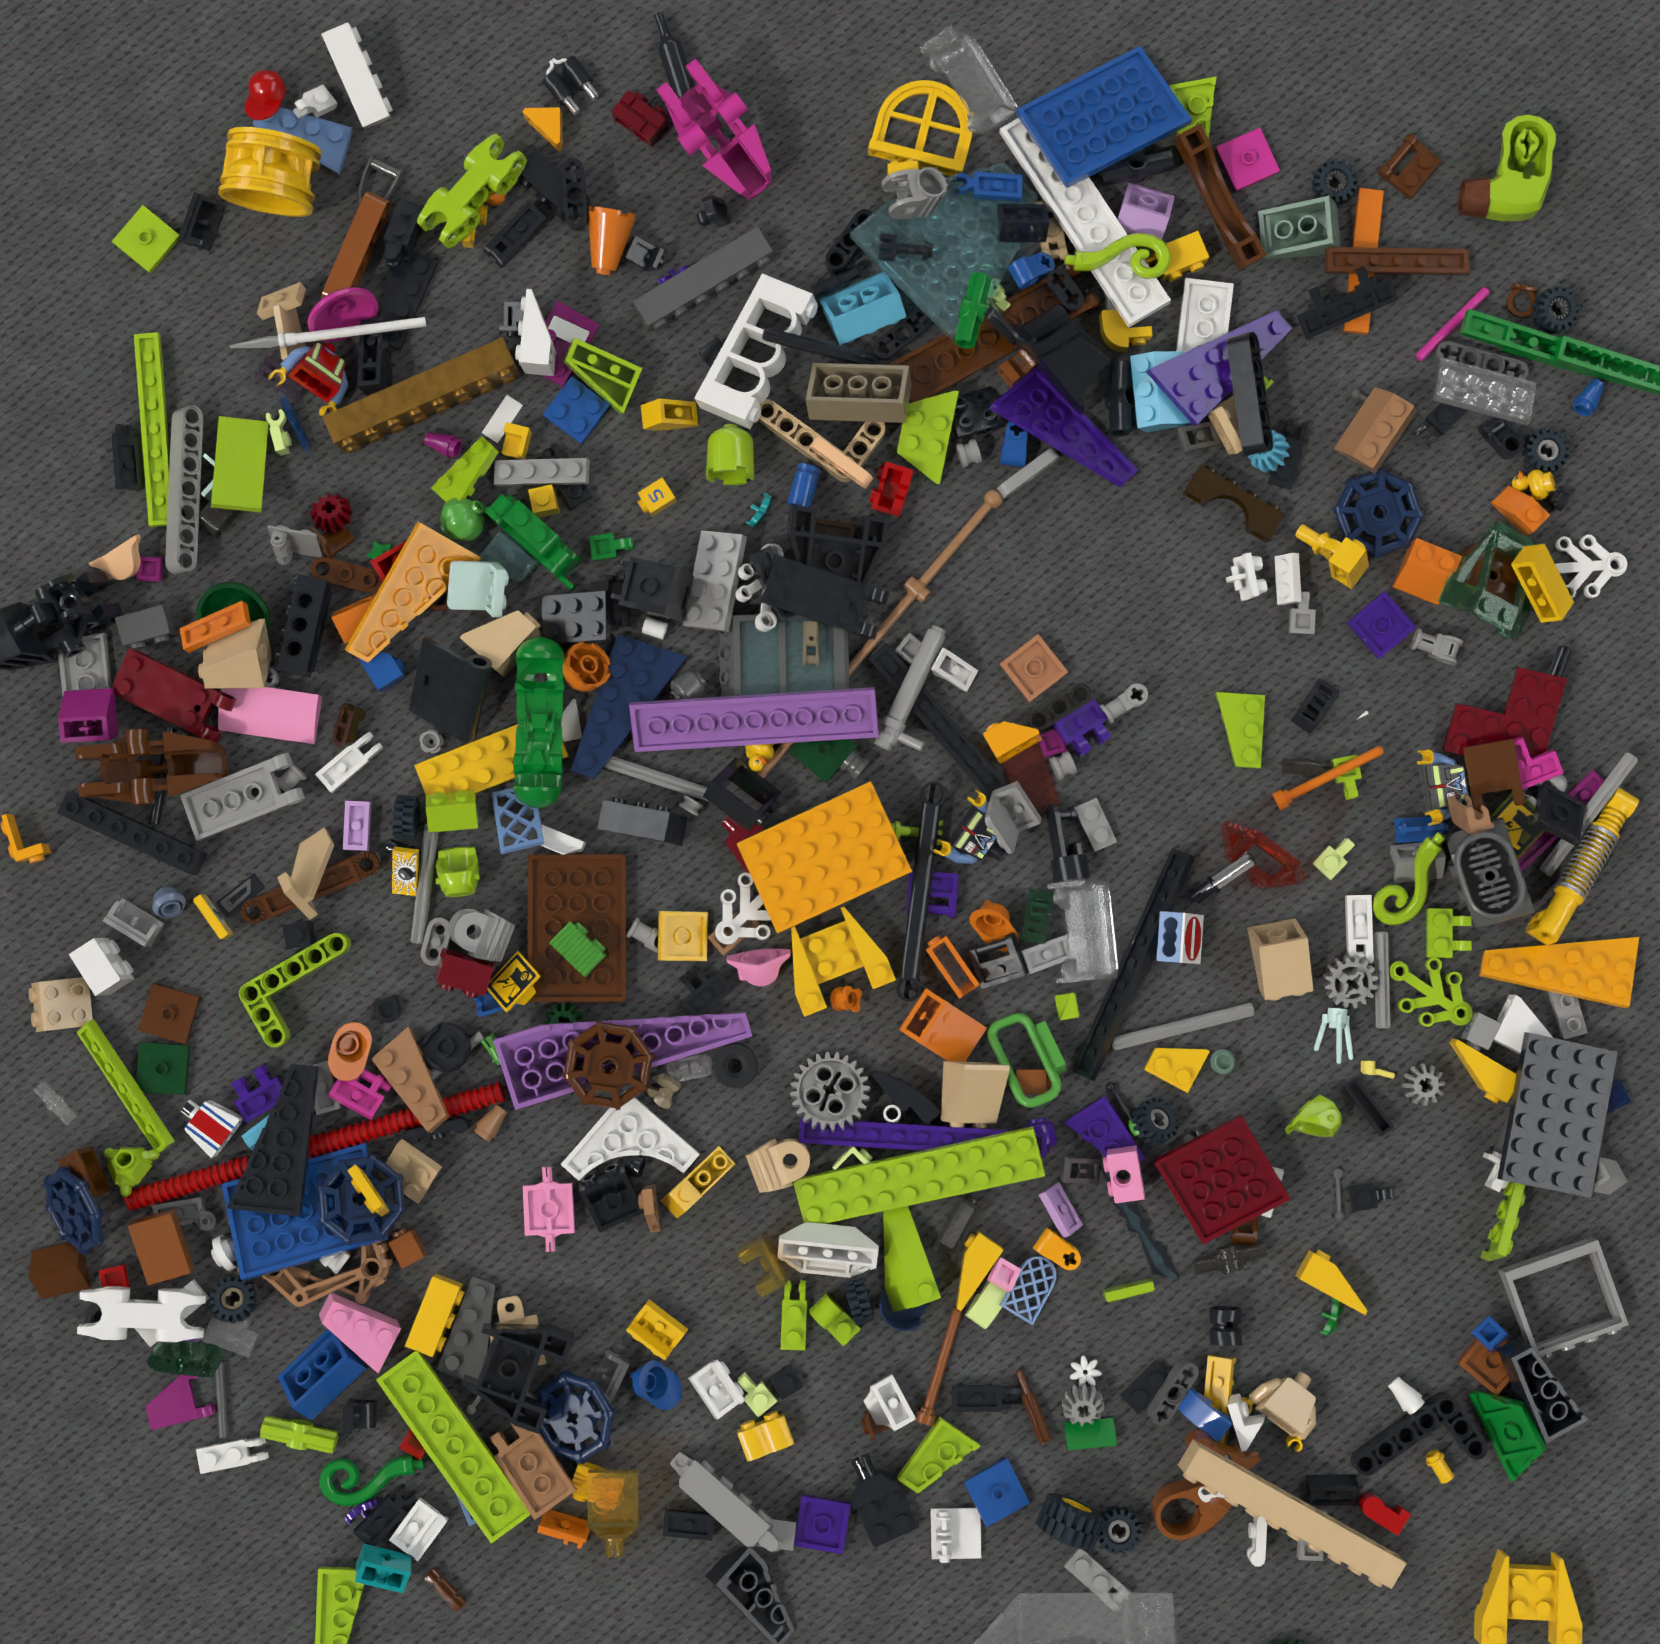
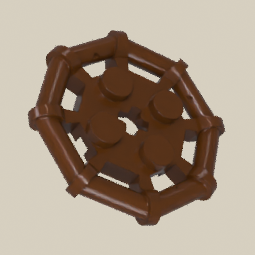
M599 1020L573 1040H569L567 1043L569 1048L566 1065L562 1077L567 1080L581 1099V1104L584 1106L589 1104L615 1108L617 1111L621 1110L623 1105L643 1091L647 1092L649 1089L648 1080L652 1059L655 1056L654 1052L648 1049L636 1032V1027L632 1025L628 1027L603 1023ZM605 1033L622 1035L623 1037L620 1042L605 1040ZM598 1035L600 1040L598 1043L593 1044L589 1049L583 1046L587 1041ZM629 1041L633 1043L640 1053L639 1055L634 1057L631 1055L629 1049L626 1048ZM578 1053L585 1056L582 1069H575ZM607 1060H612V1064L616 1065L615 1068L610 1069V1072H605V1067L601 1066ZM642 1063L639 1079L632 1077L634 1064ZM585 1076L590 1082L591 1087L588 1091L583 1087L578 1077ZM630 1083L633 1085L631 1089L621 1096L618 1095L617 1091L624 1084ZM597 1090L612 1092V1098L596 1096L595 1093Z

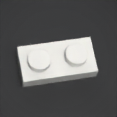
M1299 553L1275 556L1277 605L1302 602Z

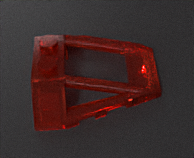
M1224 821L1220 825L1225 858L1230 864L1242 857L1243 854L1255 845L1282 864L1279 871L1271 877L1256 866L1246 871L1245 874L1250 877L1249 882L1256 888H1275L1301 884L1306 881L1301 862L1261 832L1250 828L1242 831L1243 827L1236 824L1234 826L1230 821Z

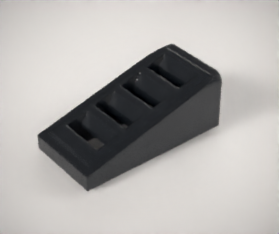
M1319 678L1292 717L1291 722L1311 734L1340 691ZM1320 689L1321 691L1330 696L1329 699L1325 698L1316 691ZM1312 697L1323 703L1324 706L1322 707L1321 705L1313 701ZM1307 705H1308L1309 707H1311L1312 709H1314L1315 711H1317V712H1318V715H1316V714H1314L1313 712H1311L1310 710H1308V709L1306 708Z

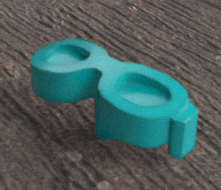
M765 492L760 508L754 504L750 506L751 509L756 511V514L746 524L752 528L761 521L769 508L771 496Z

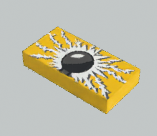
M393 848V894L416 896L419 849Z
M200 894L193 899L219 939H228L234 935L207 895Z

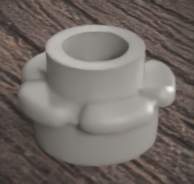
M433 729L422 733L419 739L420 747L426 753H437L444 742L442 735H439L438 731ZM431 739L434 741L433 744L429 743Z

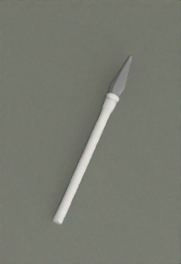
M425 317L303 333L294 332L285 333V335L279 333L278 336H266L230 345V348H270L275 346L284 348L286 345L291 346L297 343L426 327Z

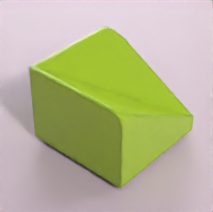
M1071 992L1055 996L1059 1020L1080 1016L1076 994Z

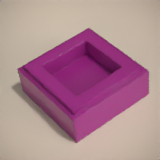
M140 556L141 564L136 580L163 583L164 558Z
M1055 729L1040 733L1042 740L1039 741L1043 758L1067 751L1065 743Z

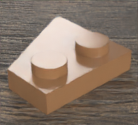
M656 1184L645 1185L640 1194H638L639 1208L644 1209L650 1233L660 1232Z

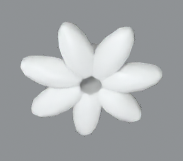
M1083 1355L1081 1357V1365L1074 1362L1071 1363V1366L1077 1372L1071 1374L1070 1379H1079V1387L1082 1386L1083 1382L1086 1383V1380L1091 1386H1095L1093 1377L1102 1375L1101 1371L1094 1369L1097 1365V1360H1092L1088 1364L1086 1357Z

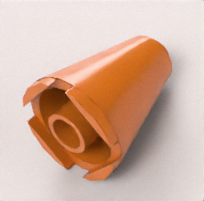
M588 206L592 268H596V273L610 275L611 271H616L635 223L636 214L629 212L624 214L620 210Z

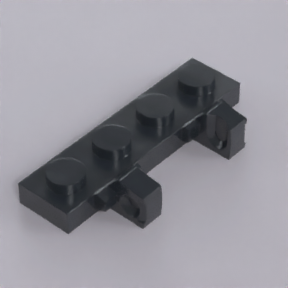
M1364 266L1354 270L1359 285L1354 286L1355 290L1331 301L1329 298L1322 299L1317 286L1309 289L1308 292L1313 303L1307 305L1308 311L1297 315L1306 340L1399 300L1390 276L1388 275L1376 281L1375 276L1368 277Z

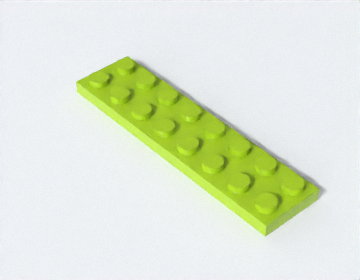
M417 1350L376 1379L491 1544L531 1515L489 1448L422 1353Z

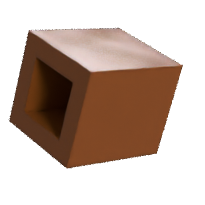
M1044 1068L1015 1069V1076L1025 1095H1040L1045 1093L1046 1089L1051 1088V1080Z
M406 1227L392 1234L394 1239L388 1242L402 1269L428 1254L414 1228L410 1231H407Z

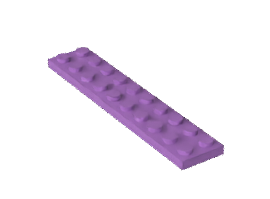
M875 687L631 702L629 705L635 752L879 737Z

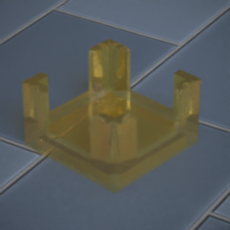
M765 1234L738 1248L737 1256L742 1264H746L761 1256L759 1260L766 1272H770L757 1281L758 1286H756V1290L760 1298L787 1284L788 1276Z

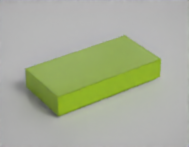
M1148 1278L1103 1289L1102 1292L1104 1299L1107 1302H1112L1153 1292L1155 1288L1153 1281Z

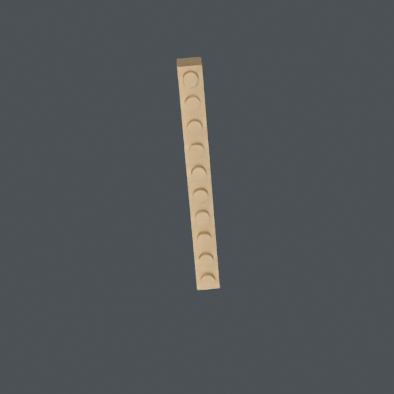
M1194 1439L1178 1464L1184 1472L1182 1476L1194 1484L1197 1481L1204 1484V1489L1213 1495L1220 1493L1225 1496L1224 1499L1235 1507H1238L1239 1504L1246 1508L1245 1511L1257 1519L1259 1516L1267 1519L1265 1522L1276 1530H1279L1280 1527L1287 1530L1286 1534L1298 1542L1300 1539L1308 1542L1307 1546L1318 1553L1322 1550L1328 1553L1327 1557L1340 1565L1341 1562L1349 1565L1348 1569L1355 1574L1361 1576L1364 1573L1369 1576L1368 1580L1378 1587L1385 1585L1392 1589L1407 1564L1392 1550Z

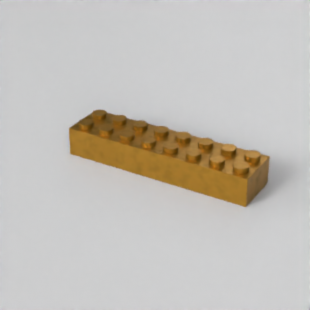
M502 337L322 417L334 444L343 453H354L361 449L360 445L370 442V444L377 443L383 439V435L390 432L392 434L402 432L406 429V425L413 422L414 424L422 423L428 419L427 416L435 412L437 414L445 413L450 409L449 406L456 403L460 405L471 401L472 396L476 394H488L494 390V386L501 383L503 385L511 384L517 380L516 377L520 373Z

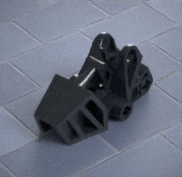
M85 572L78 579H75L73 573L60 576L35 590L39 601L31 606L18 602L1 608L0 670L12 671L54 663L56 661L52 653L60 648L66 658L74 657L86 650L82 641L83 636L94 634L116 623L115 617L124 615L119 604H100L91 611L90 602L86 596H91L108 587L109 582L104 572ZM36 623L38 626L63 624L65 628L42 640H39L37 635H33L31 632V627Z

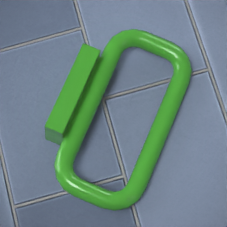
M1023 1013L1010 1014L995 1021L988 1030V1041L998 1063L1010 1066L1007 1082L1018 1103L1024 1107L1033 1108L1056 1098L1062 1087L1059 1074L1066 1072L1067 1069L1066 1063L1046 1022H1041L1035 1026L1031 1018ZM1014 1023H1022L1025 1026L1052 1083L1049 1091L1033 1098H1028L1023 1093L997 1037L999 1030Z

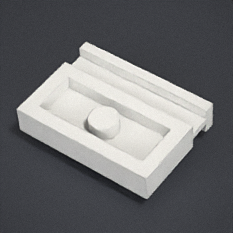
M420 1497L389 1541L408 1555L413 1556L416 1561H419L449 1518L444 1517L437 1509Z

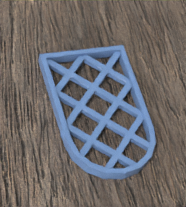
M1032 1256L1020 1266L1021 1271L1018 1275L1021 1285L1013 1287L1011 1292H1006L1000 1303L1001 1307L1031 1325L1034 1324L1056 1281V1270L1053 1263L1041 1256ZM1038 1259L1040 1266L1032 1268L1031 1261ZM1042 1260H1045L1048 1264L1043 1265ZM1028 1264L1029 1270L1023 1271L1024 1267ZM1050 1267L1052 1275L1046 1277L1044 1268ZM1041 1269L1043 1278L1035 1280L1033 1272ZM1030 1273L1031 1282L1024 1283L1022 1275ZM1052 1279L1048 1287L1047 1280ZM1044 1281L1045 1290L1038 1292L1036 1283ZM1033 1285L1034 1293L1026 1295L1025 1287ZM1021 1288L1023 1297L1016 1299L1014 1290ZM1011 1293L1012 1300L1006 1302ZM1045 1294L1040 1302L1039 1295ZM1035 1297L1037 1305L1029 1307L1028 1299ZM1024 1300L1026 1309L1018 1311L1016 1302ZM1013 1304L1015 1311L1008 1308L1006 1305ZM1036 1309V1311H1035V1313H1034V1315H1033V1317H1032V1316H1031V1310ZM1027 1312L1029 1320L1020 1314Z

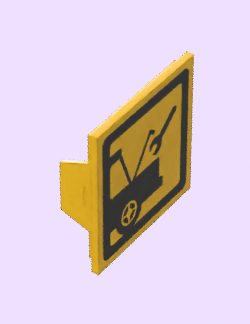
M517 951L489 981L487 990L504 1011L508 1012L515 1004L525 1005L534 996L536 991L533 985L541 976L523 955Z

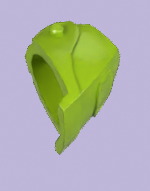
M474 846L453 847L438 851V860L436 862L438 878H436V884H440L441 891L444 892L445 896L461 897L475 893L480 876L478 857Z
M1317 1095L1300 1108L1298 1114L1285 1128V1132L1290 1134L1294 1130L1319 1137H1333L1341 1127L1342 1116L1335 1103L1322 1095Z

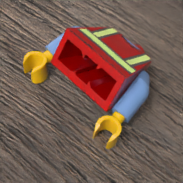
M328 342L323 343V345L315 343L311 348L303 346L294 349L280 364L282 367L274 370L269 375V380L274 374L280 376L281 381L276 385L279 386L285 381V374L290 372L288 377L325 402H329L328 405H324L319 409L320 416L326 413L327 408L330 410V413L336 411V405H340L348 389V381L344 372L345 362L335 354L336 347Z

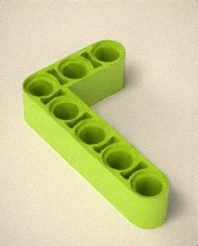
M344 933L330 934L245 983L240 988L239 997L268 1046H284L289 1042L291 1035L271 997L346 954L351 948V940L348 935ZM337 937H340L344 943L340 951H337L333 946V942ZM315 950H319L322 953V959L319 963H315L312 959V953ZM294 962L299 963L301 967L298 975H294L291 972V965ZM273 974L279 978V984L276 988L272 987L269 982ZM252 986L258 991V996L255 1000L250 999L248 991ZM263 1008L268 1009L270 1012V1017L267 1021L262 1020L260 1017V1012ZM275 1029L280 1030L282 1033V1039L279 1043L275 1042L272 1038V1033Z

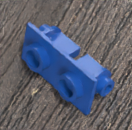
M1431 817L1394 818L1395 842H1423L1427 836L1433 838L1437 832L1445 837V833L1448 832V825L1443 820L1439 824L1429 826L1428 823L1432 822Z

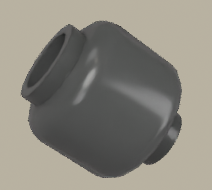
M688 670L671 681L672 691L670 696L673 700L703 698L707 684L697 671L692 672Z

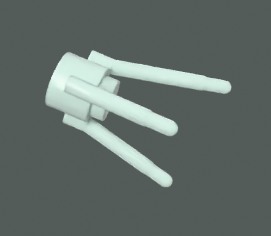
M1328 1008V1014H1322V1023L1314 1050H1319L1327 1023H1329V1028L1336 1029V1062L1338 1064L1341 1063L1342 1029L1345 1032L1348 1058L1353 1060L1349 1027L1350 1016H1347L1348 1009Z

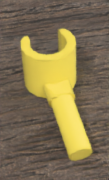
M1361 1061V1072L1363 1074L1380 1075L1394 1079L1395 1073L1375 1069V1061Z

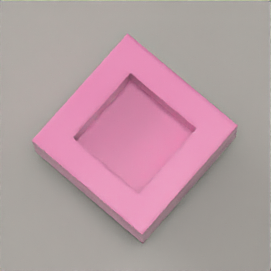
M999 1257L994 1263L987 1280L1006 1292H1011L1021 1269Z

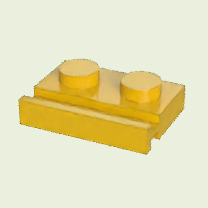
M356 1164L347 1170L353 1178L351 1183L358 1193L362 1192L366 1200L364 1203L372 1214L376 1212L381 1217L390 1211L365 1172Z

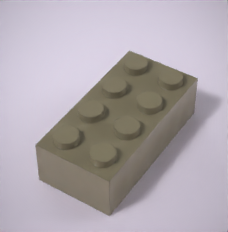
M813 363L806 395L809 420L906 423L912 387L909 366Z

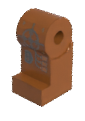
M1021 350L1010 360L1001 364L997 372L1009 387L1012 388L1037 367V364L1026 351Z

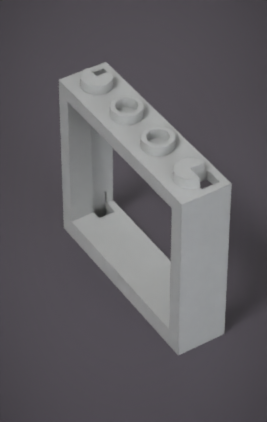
M1589 1237L1498 1269L1523 1340L1531 1345L1541 1358H1548L1552 1356V1352L1559 1349L1561 1351L1571 1350L1576 1347V1343L1582 1341L1585 1343L1596 1341L1599 1339V1335L1605 1333L1608 1335L1616 1334L1617 1331L1622 1330V1327L1629 1325L1601 1246L1595 1238ZM1589 1254L1612 1317L1535 1344L1513 1280Z

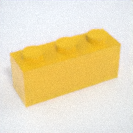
M1538 544L1523 547L1511 565L1540 622L1563 620L1574 601L1546 545Z
M437 1273L432 1276L405 1347L417 1350L430 1357H433L437 1351H442L447 1339L443 1337L446 1328L450 1329L456 1317V1315L452 1314L454 1307L461 1304L465 1294L464 1291H461L463 1283Z

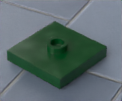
M850 739L796 742L789 753L823 782L827 783L847 757L857 748V745Z
M140 1042L136 1083L141 1091L186 1095L191 1046Z

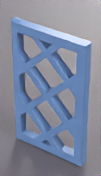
M513 787L491 793L501 854L545 844L539 808H531L521 803L517 799ZM504 796L510 798L503 808L498 805V798ZM515 801L524 805L517 815L508 811ZM529 808L534 811L535 817L531 822L522 818ZM504 814L513 818L506 828L502 827L501 818ZM518 821L527 826L521 835L511 831ZM532 829L536 830L538 839H526V836ZM507 835L516 839L513 845L505 846L504 839Z

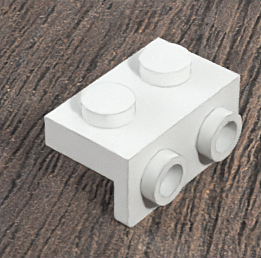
M718 1360L710 1361L688 1378L715 1419H719L736 1405L742 1404L745 1401L742 1396L744 1394L742 1388L737 1382L733 1383L729 1377L730 1371L724 1362H719Z

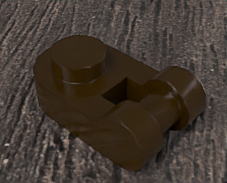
M344 703L341 706L333 734V741L337 747L346 748L356 741L359 722L365 718V711L362 708L355 707L350 703Z

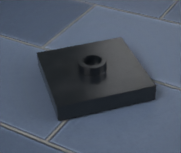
M1543 783L1538 788L1533 825L1575 846L1581 840L1585 804Z

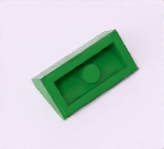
M1113 1417L1100 1418V1420L1094 1419L1093 1425L1085 1422L1083 1427L1079 1421L1074 1424L1071 1421L1064 1422L1066 1447L1068 1450L1117 1446Z

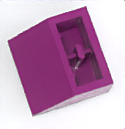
M114 688L64 691L58 715L61 743L110 740L119 736Z

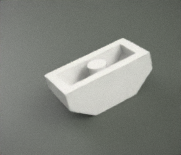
M541 824L545 843L541 846L563 855L583 852L586 842Z
M892 1374L870 1386V1392L865 1398L864 1403L876 1425L889 1426L896 1431L916 1419Z

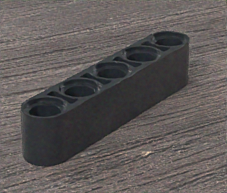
M1252 331L1229 337L1227 340L1241 447L1247 456L1268 452L1273 449V436L1260 345L1257 335Z

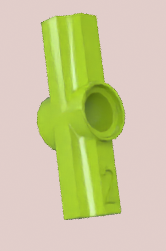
M269 1415L265 1416L260 1430V1438L286 1443L287 1447L306 1450L309 1448L331 1454L335 1451L339 1437V1431L313 1426V1423L301 1419L287 1420Z

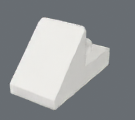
M942 648L931 668L935 676L946 679L966 692L978 672L977 669L945 648Z
M1230 1395L1227 1406L1241 1451H1247L1262 1426L1266 1413L1249 1416L1248 1405L1245 1401L1242 1402L1241 1395Z

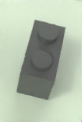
M164 605L115 617L122 646L141 650L146 648L147 643L163 644L170 641L169 637L176 636L169 608Z

